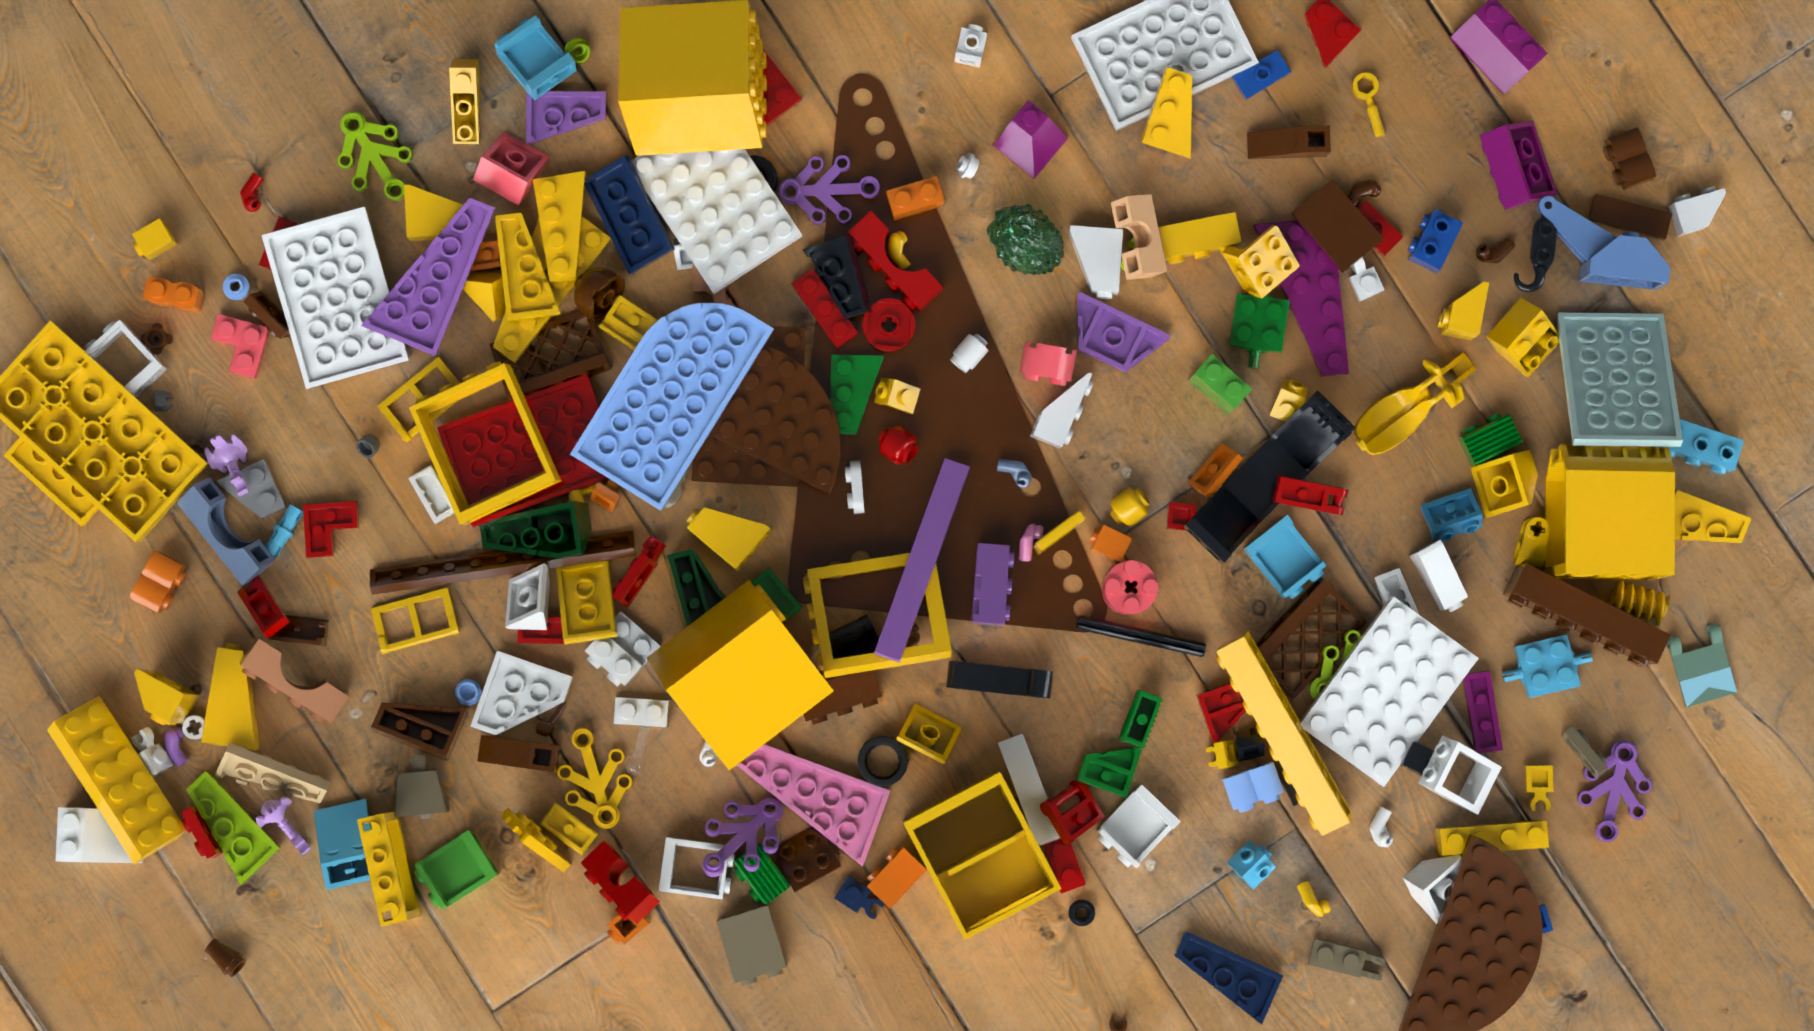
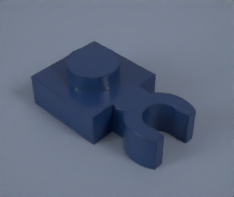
M848 876L834 898L856 913L860 907H863L867 916L872 919H876L877 916L870 911L871 905L878 904L881 907L884 906L880 899H870L867 897L871 890Z

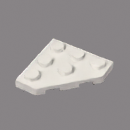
M497 651L470 727L494 735L515 727L564 703L573 677Z

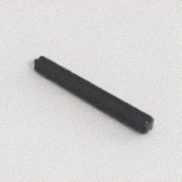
M1079 616L1076 623L1078 630L1203 657L1206 651V644L1203 642L1086 616Z

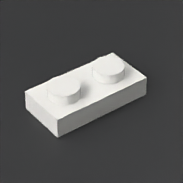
M615 697L614 724L667 727L669 701Z

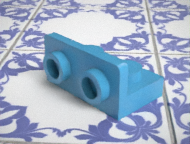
M1471 488L1421 505V512L1430 530L1432 543L1438 540L1446 542L1456 535L1473 533L1482 527V512Z

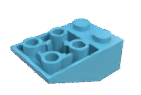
M367 799L314 811L320 864L326 890L370 880L357 819L370 816ZM371 823L363 824L364 831L372 830Z

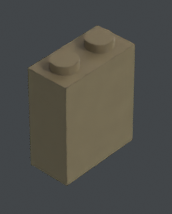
M769 904L716 921L735 983L741 982L742 986L757 982V976L766 973L768 978L783 974L782 969L787 967V963Z

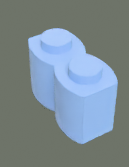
M1272 761L1222 778L1232 809H1238L1240 813L1255 808L1253 803L1264 800L1265 804L1280 799L1279 794L1284 793L1277 770Z

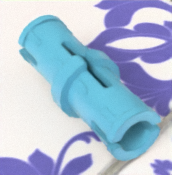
M289 504L280 522L274 525L273 528L275 530L265 545L271 555L276 558L279 557L288 539H292L293 531L303 516V511Z

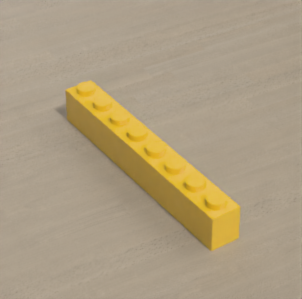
M1249 631L1221 644L1216 651L1217 661L1222 669H1227L1231 676L1229 678L1231 686L1236 692H1240L1243 697V706L1246 712L1255 718L1259 735L1267 739L1270 745L1269 751L1275 761L1279 760L1284 769L1282 770L1283 776L1288 784L1294 786L1297 792L1295 793L1296 799L1301 807H1306L1310 814V824L1314 830H1319L1323 836L1350 823L1353 817L1352 811L1301 725L1300 720Z

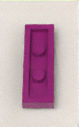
M1490 671L1467 674L1463 679L1474 751L1481 754L1503 750Z

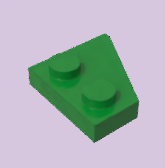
M1133 748L1085 754L1082 757L1075 780L1126 798L1142 749Z

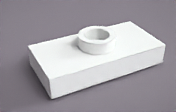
M432 465L408 478L434 524L455 514L439 476Z

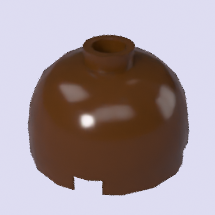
M593 268L578 276L575 281L574 302L586 317L600 322L605 319V316L613 306L611 304L615 298L623 295L625 288L624 279L607 268Z

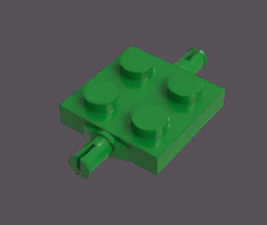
M1270 292L1263 298L1237 294L1229 346L1243 348L1250 352L1248 368H1253L1254 364V369H1259L1260 355L1263 353H1283L1290 300L1276 299L1270 296Z

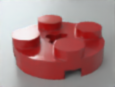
M893 298L880 299L871 305L872 311L864 314L862 322L863 333L868 343L884 352H894L906 347L915 332V318L910 309L902 301ZM887 318H892V323L897 324V327L892 328L891 332H886V329L881 327V323H885Z

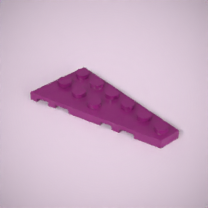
M1297 220L1254 224L1253 227L1258 236L1272 225L1278 226L1299 263V267L1284 279L1280 286L1286 300H1290V308L1296 317L1300 331L1306 339L1321 377L1349 374L1338 267Z

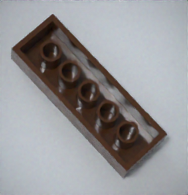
M1527 563L1515 567L1502 594L1508 597L1507 602L1519 608L1523 606L1533 609L1531 612L1533 615L1544 620L1546 618L1557 621L1555 624L1557 627L1568 632L1570 630L1580 633L1579 637L1587 642H1600L1604 644L1603 649L1614 655H1618V653L1628 656V662L1642 667V665L1658 664L1671 637V634Z

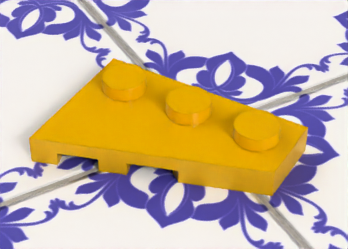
M1165 67L1140 142L1191 159L1192 75Z

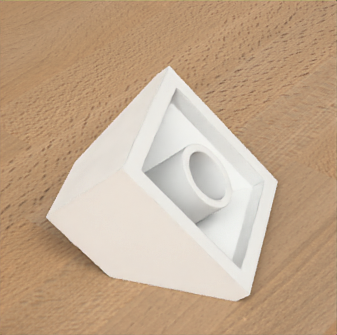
M1460 855L1421 861L1403 877L1411 896L1436 924L1461 859Z

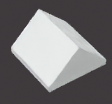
M541 564L509 579L505 628L547 630L551 583L548 565Z

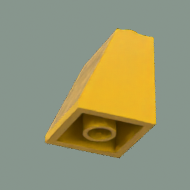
M705 507L701 511L696 509L687 519L689 523L687 529L737 572L772 533L771 528L765 524Z

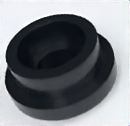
M1076 900L1069 907V918L1077 926H1087L1095 918V908L1087 900ZM1079 908L1086 909L1087 914L1085 917L1080 918L1077 916Z

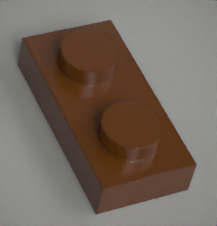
M261 291L248 295L243 302L249 307V312L254 317L261 319L273 336L279 339L291 336L285 315Z

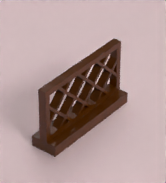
M581 311L546 323L535 337L540 339L535 351L532 352L528 349L524 351V353L532 356L526 369L511 361L500 358L498 351L493 348L494 342L489 344L495 362L501 361V363L509 364L511 367L524 372L520 381H518L524 396L585 374L592 377L611 370L594 321L586 317L589 325L584 334L572 329L576 320L586 317ZM556 327L565 330L559 343L547 338L551 329ZM590 332H592L594 338L589 337ZM569 333L582 338L576 351L564 346ZM586 340L596 344L598 353L590 356L580 352ZM544 342L557 347L551 360L539 355ZM561 349L574 354L570 363L562 365L555 362ZM536 358L549 363L545 372L541 374L530 371ZM502 380L508 401H513L505 380Z
M1321 577L1314 581L1256 642L1265 661L1272 654H1282V669L1270 668L1278 684L1294 699L1321 671L1323 663V634H1336L1335 646L1339 651L1345 646L1344 637L1341 639V633H1346L1348 630H1341V615H1352L1358 621L1351 628L1359 631L1367 623L1332 588V585ZM1330 594L1336 599V611L1323 612V600ZM1341 605H1342L1347 611H1341ZM1318 615V631H1305L1304 620L1308 616ZM1323 615H1336V630H1323ZM1351 633V634L1349 635V637H1348V640H1349V641L1353 638V636L1355 635V633ZM1305 634H1318V649L1305 650ZM1290 635H1300V650H1286V639ZM1333 648L1327 650V657L1331 658L1335 655ZM1300 653V668L1286 669V654ZM1305 653H1318V664L1314 668H1305ZM1282 672V679L1276 673ZM1287 672H1300V683L1294 689L1287 684Z

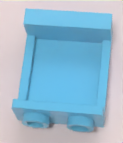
M537 15L521 21L515 30L501 35L494 44L499 59L534 101L577 71L575 60L569 53L565 54L543 28Z
M1288 515L1280 519L1243 549L1282 599L1287 596L1293 599L1304 590L1301 585L1309 579L1313 583L1325 573L1322 569L1327 565L1324 561L1320 560L1292 525L1294 522Z

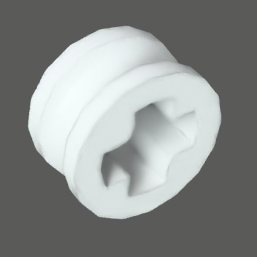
M197 715L186 718L182 725L185 736L189 739H201L205 718ZM193 720L196 723L202 724L198 735L195 732L189 731Z

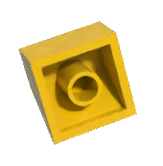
M1484 281L1444 308L1443 312L1440 311L1437 320V327L1440 328L1439 335L1468 341L1480 335L1489 282Z

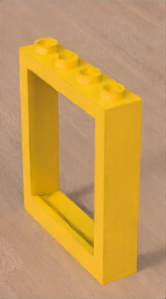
M501 361L490 364L486 367L487 371L480 375L475 372L463 377V382L456 386L452 383L438 389L439 394L432 397L424 395L415 400V405L409 407L460 525L472 523L561 482L511 365L502 364ZM505 380L544 471L469 505L430 414Z
M910 553L807 569L808 578L803 579L805 594H811L812 603L807 604L810 620L815 619L816 629H811L814 645L819 644L820 654L816 655L818 671L823 670L824 678L951 658L952 649L936 564L925 592L934 643L906 647L900 663L875 655L874 653L833 659L820 580L904 567Z

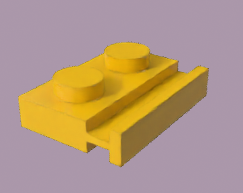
M619 295L605 316V319L599 325V328L634 351L645 333L658 320Z

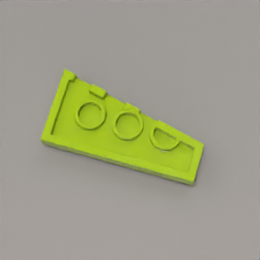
M205 771L186 789L201 817L211 830L214 840L220 846L227 863L233 869L240 885H243L281 848L263 828L257 825L255 819L209 771Z

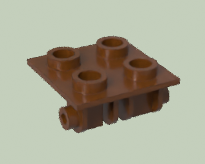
M812 826L779 844L778 850L774 853L794 893L841 867L826 837Z

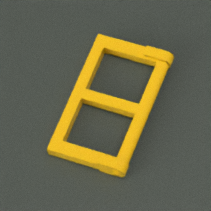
M439 356L377 406L406 443L412 440L419 433L417 426H414L407 432L388 407L409 390L412 391L417 399L424 396L416 387V384L437 367L451 384L453 383L454 386L460 384ZM456 402L431 413L430 417L432 421L438 418Z
M448 587L370 608L382 655L446 636L460 634V627L458 626ZM442 597L450 628L423 635L415 604ZM408 606L415 637L388 644L381 613Z

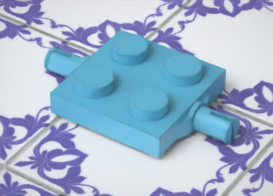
M1566 634L1514 647L1517 657V669L1502 671V677H1504V683L1520 679L1525 687L1527 698L1530 699L1580 687L1581 684L1577 673L1578 665L1592 662L1593 659L1588 657L1591 656L1590 651L1575 655Z

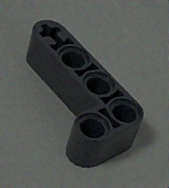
M949 661L946 688L1050 699L1053 671Z

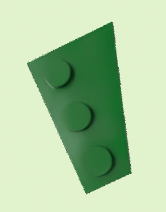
M831 355L830 402L836 414L840 435L857 434L884 356Z

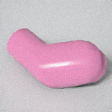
M1033 523L1027 526L1020 539L1019 560H1032L1033 539L1043 537L1044 527L1042 525H1035Z

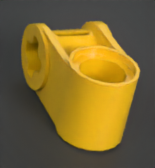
M1534 517L1522 522L1518 543L1514 552V564L1522 565L1527 563L1537 569H1542L1550 531L1549 524L1545 519ZM1536 525L1537 528H1540V532L1534 534V531L1530 530V526Z

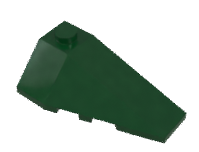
M577 501L503 516L480 525L483 548L557 559L584 554L592 530L588 503Z

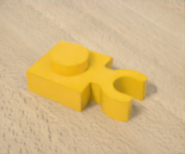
M1553 765L1524 766L1525 792H1533V797L1529 801L1530 811H1536L1535 804L1539 800L1544 804V811H1549L1551 803L1546 797V792H1554Z

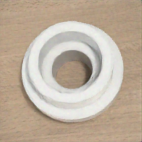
M967 153L958 160L956 169L958 170L959 177L970 179L975 175L979 166V159L975 158L974 154Z

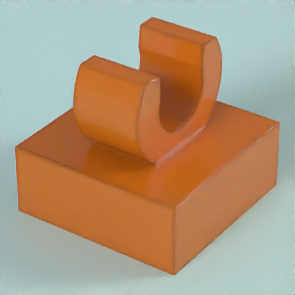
M611 479L606 486L598 482L592 490L590 500L613 513L621 495L616 493L619 489V484Z

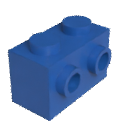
M1436 209L1430 215L1425 214L1419 225V228L1423 229L1419 238L1414 237L1407 251L1411 253L1408 260L1434 273H1438L1452 248L1463 222Z

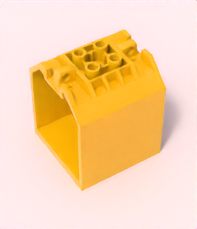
M1562 443L1558 446V449L1550 450L1545 475V520L1550 527L1544 561L1545 573L1557 579L1646 581L1675 575V470L1669 447L1660 448V455L1659 448L1651 446L1582 447L1573 446L1572 443Z

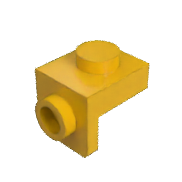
M882 378L876 388L875 403L913 414L921 389L896 379Z
M1283 379L1279 393L1270 411V416L1286 422L1304 404L1308 388L1297 380Z

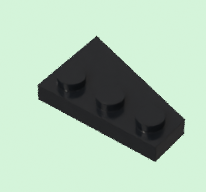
M851 234L802 249L805 255L810 257L815 264V271L818 276L823 277L830 289L829 294L845 319L872 311Z

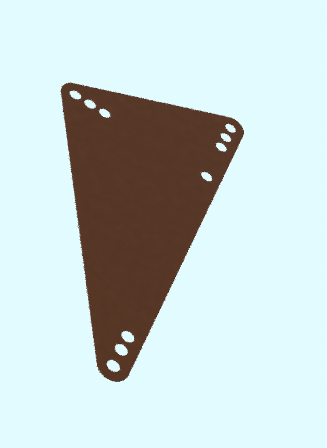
M869 75L853 76L843 84L839 93L832 160L833 166L836 157L845 155L849 158L851 166L848 171L841 172L831 184L860 183L864 177L872 176L878 180L880 192L872 199L864 198L861 194L831 195L842 207L850 209L852 220L848 224L839 223L836 215L827 207L824 242L848 235V231L872 211L889 229V235L885 242L886 255L890 235L898 231L904 232L907 235V242L903 246L902 253L911 263L904 271L913 272L926 268L943 286V291L921 312L916 308L913 311L910 309L915 318L914 335L906 347L894 352L880 351L868 343L862 327L864 314L848 318L858 332V335L838 349L835 348L821 326L815 321L810 373L822 386L829 399L831 392V355L884 356L857 434L840 435V463L831 493L828 494L799 479L788 578L789 589L798 601L810 604L812 603L811 594H805L802 584V578L807 573V569L828 566L832 561L849 563L853 553L859 550L866 551L871 559L910 553L942 464L946 458L970 466L936 561L946 619L971 621L977 544L1010 545L1009 552H1014L1013 568L1008 567V578H1012L1011 594H1007L1006 605H1010L1009 621H1005V625L1086 633L1087 631L1076 628L1078 617L1073 610L1074 604L1080 599L1090 601L1093 605V612L1090 618L1105 620L1107 605L1075 529L1040 555L1033 549L1031 561H1021L1018 559L1020 539L1028 525L1033 523L1035 525H1042L1044 527V536L1069 518L1068 512L1036 439L1030 437L1032 432L1030 424L937 209L893 220L886 198V191L924 179L883 85L876 78ZM862 88L869 90L872 94L871 104L863 108L858 107L853 101L855 91ZM872 117L880 118L885 124V129L879 136H871L865 129L866 122ZM882 141H889L895 147V154L889 160H882L876 155V146ZM844 159L839 160L838 166L840 168L846 167L847 161ZM872 184L865 186L867 193H872L875 189ZM846 211L841 212L839 218L842 220H846L849 217V213ZM863 251L856 252L870 305L884 298H893L903 302L902 298L904 295L898 289L893 291L884 281L886 276L880 270L875 272L866 262L868 257ZM888 257L889 261L896 267V265H895V264L892 262V260ZM820 277V280L823 282V284L829 291L830 289L824 281L823 277ZM887 318L885 323H881V327H884L886 332H891L892 328L897 327V324L892 323V318ZM977 333L988 342L986 348L989 351L973 370L969 369L967 373H964L950 361L953 357L952 352L968 334L974 336ZM882 378L896 379L921 389L913 414L875 403L876 388ZM895 425H899L916 436L917 446L919 447L918 452L909 463L895 464L880 453V441H878V438L885 428L890 429ZM999 458L1022 461L1031 473L1032 478L1039 481L1041 486L1039 494L1035 497L1025 496L1022 493L1021 487L1017 486L1011 473L997 471ZM860 460L865 512L854 514V509H848L847 493H852L851 482L846 483L845 467L850 466V461ZM1033 539V547L1036 541H1038L1039 539ZM1058 551H1067L1072 557V564L1066 570H1059L1053 565V556ZM905 566L848 575L840 580L823 579L821 591L824 606L889 613ZM1069 575H1077L1082 580V589L1077 594H1069L1063 588V581ZM925 595L917 616L929 617Z

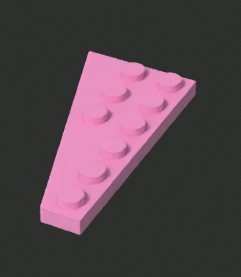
M765 744L736 765L863 867L890 790Z

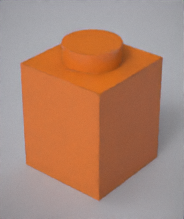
M1103 524L1100 530L1095 528L1089 543L1093 544L1091 551L1116 563H1121L1132 538Z

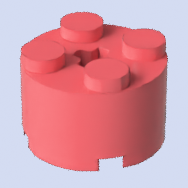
M1025 341L1019 373H1024L1023 379L1040 381V377L1050 378V384L1066 386L1067 381L1072 382L1077 350L1072 349L1071 354H1066L1067 348L1040 343L1035 344V348L1030 347V342Z
M1135 560L1123 561L1115 565L1105 574L1102 582V595L1106 605L1114 612L1123 615H1134L1146 610L1154 602L1158 592V583L1153 571L1144 563ZM1132 582L1135 585L1133 587L1135 593L1130 592L1127 594L1124 591L1126 589L1124 583L1129 584Z

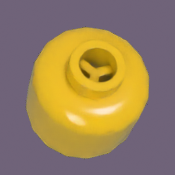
M1127 487L1111 499L1113 510L1110 511V515L1117 524L1123 522L1127 526H1133L1148 514L1150 502L1139 488Z

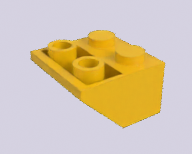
M1520 298L1486 336L1495 350L1527 378L1559 344L1558 332L1543 310L1523 298Z

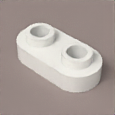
M860 460L850 461V466L845 467L846 483L851 482L852 493H847L848 509H854V514L865 513Z

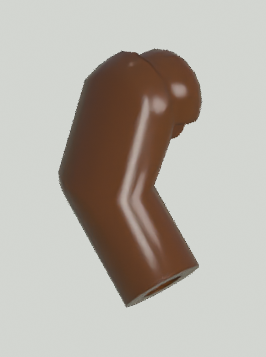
M1374 180L1357 183L1353 186L1348 198L1357 207L1362 197H1378L1381 193V186Z

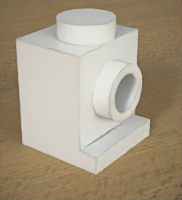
M968 24L967 28H961L954 62L980 68L987 33L982 32L983 27ZM973 39L976 40L977 44L974 47H970L967 45V41Z

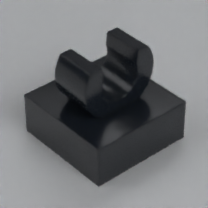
M1250 728L1251 736L1244 738L1241 736L1240 731L1236 732L1235 744L1239 762L1265 756L1263 738L1256 734L1254 728Z

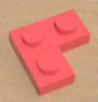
M217 314L211 340L236 347L229 372L257 379L270 333L267 327Z

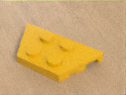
M507 808L501 814L511 830L519 835L518 839L524 845L562 872H565L571 866L556 850L558 846L548 836L545 837L540 832L542 829L535 821L529 820L521 811L515 813L510 808Z

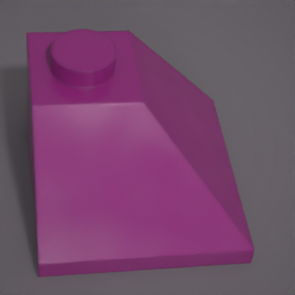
M1028 100L1008 124L994 144V147L1035 179L1068 138L1045 113Z

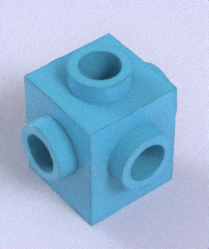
M1250 840L1227 862L1236 874L1253 890L1276 868L1269 859L1272 854L1262 844L1257 847Z

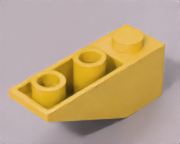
M453 59L449 67L453 144H479V59Z

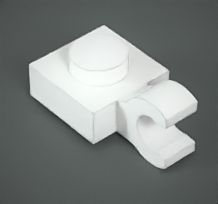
M1363 258L1351 266L1355 275L1348 279L1359 302L1384 291L1374 266L1366 269Z
M149 727L140 730L139 734L131 737L132 743L140 750L138 756L152 777L168 770L174 765L161 744L154 745V734Z

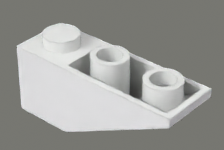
M1092 373L1085 374L1039 412L1030 437L1056 448H1061L1063 444L1068 445L1074 431L1070 429L1074 419L1078 421L1084 407L1080 405L1084 395L1088 396L1094 383L1090 380Z

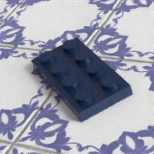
M629 156L619 158L585 179L584 185L628 274L640 271L675 250Z

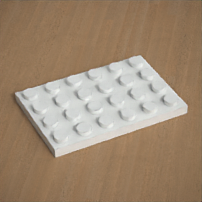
M1145 0L1071 35L1072 42L1116 131L1149 116L1165 67L1192 75V95L1259 63L1229 0Z
M745 149L639 155L631 160L646 193L713 294L802 237L801 232Z
M366 207L261 235L306 389L410 360L404 343L361 326L380 302L390 293Z
M1391 596L1301 718V725L1305 731L1384 787L1398 769L1402 760H1404L1412 742H1417L1476 663L1478 657L1396 597Z

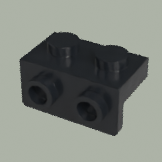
M867 614L829 632L833 659L874 653L879 641Z

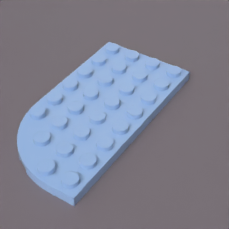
M722 303L691 304L663 316L653 324L640 340L570 455L662 511L774 331V328L742 309Z

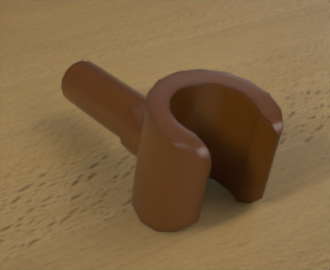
M560 704L550 717L549 722L540 719L536 727V733L545 737L551 735L554 724L557 722L556 720L565 710L566 706Z

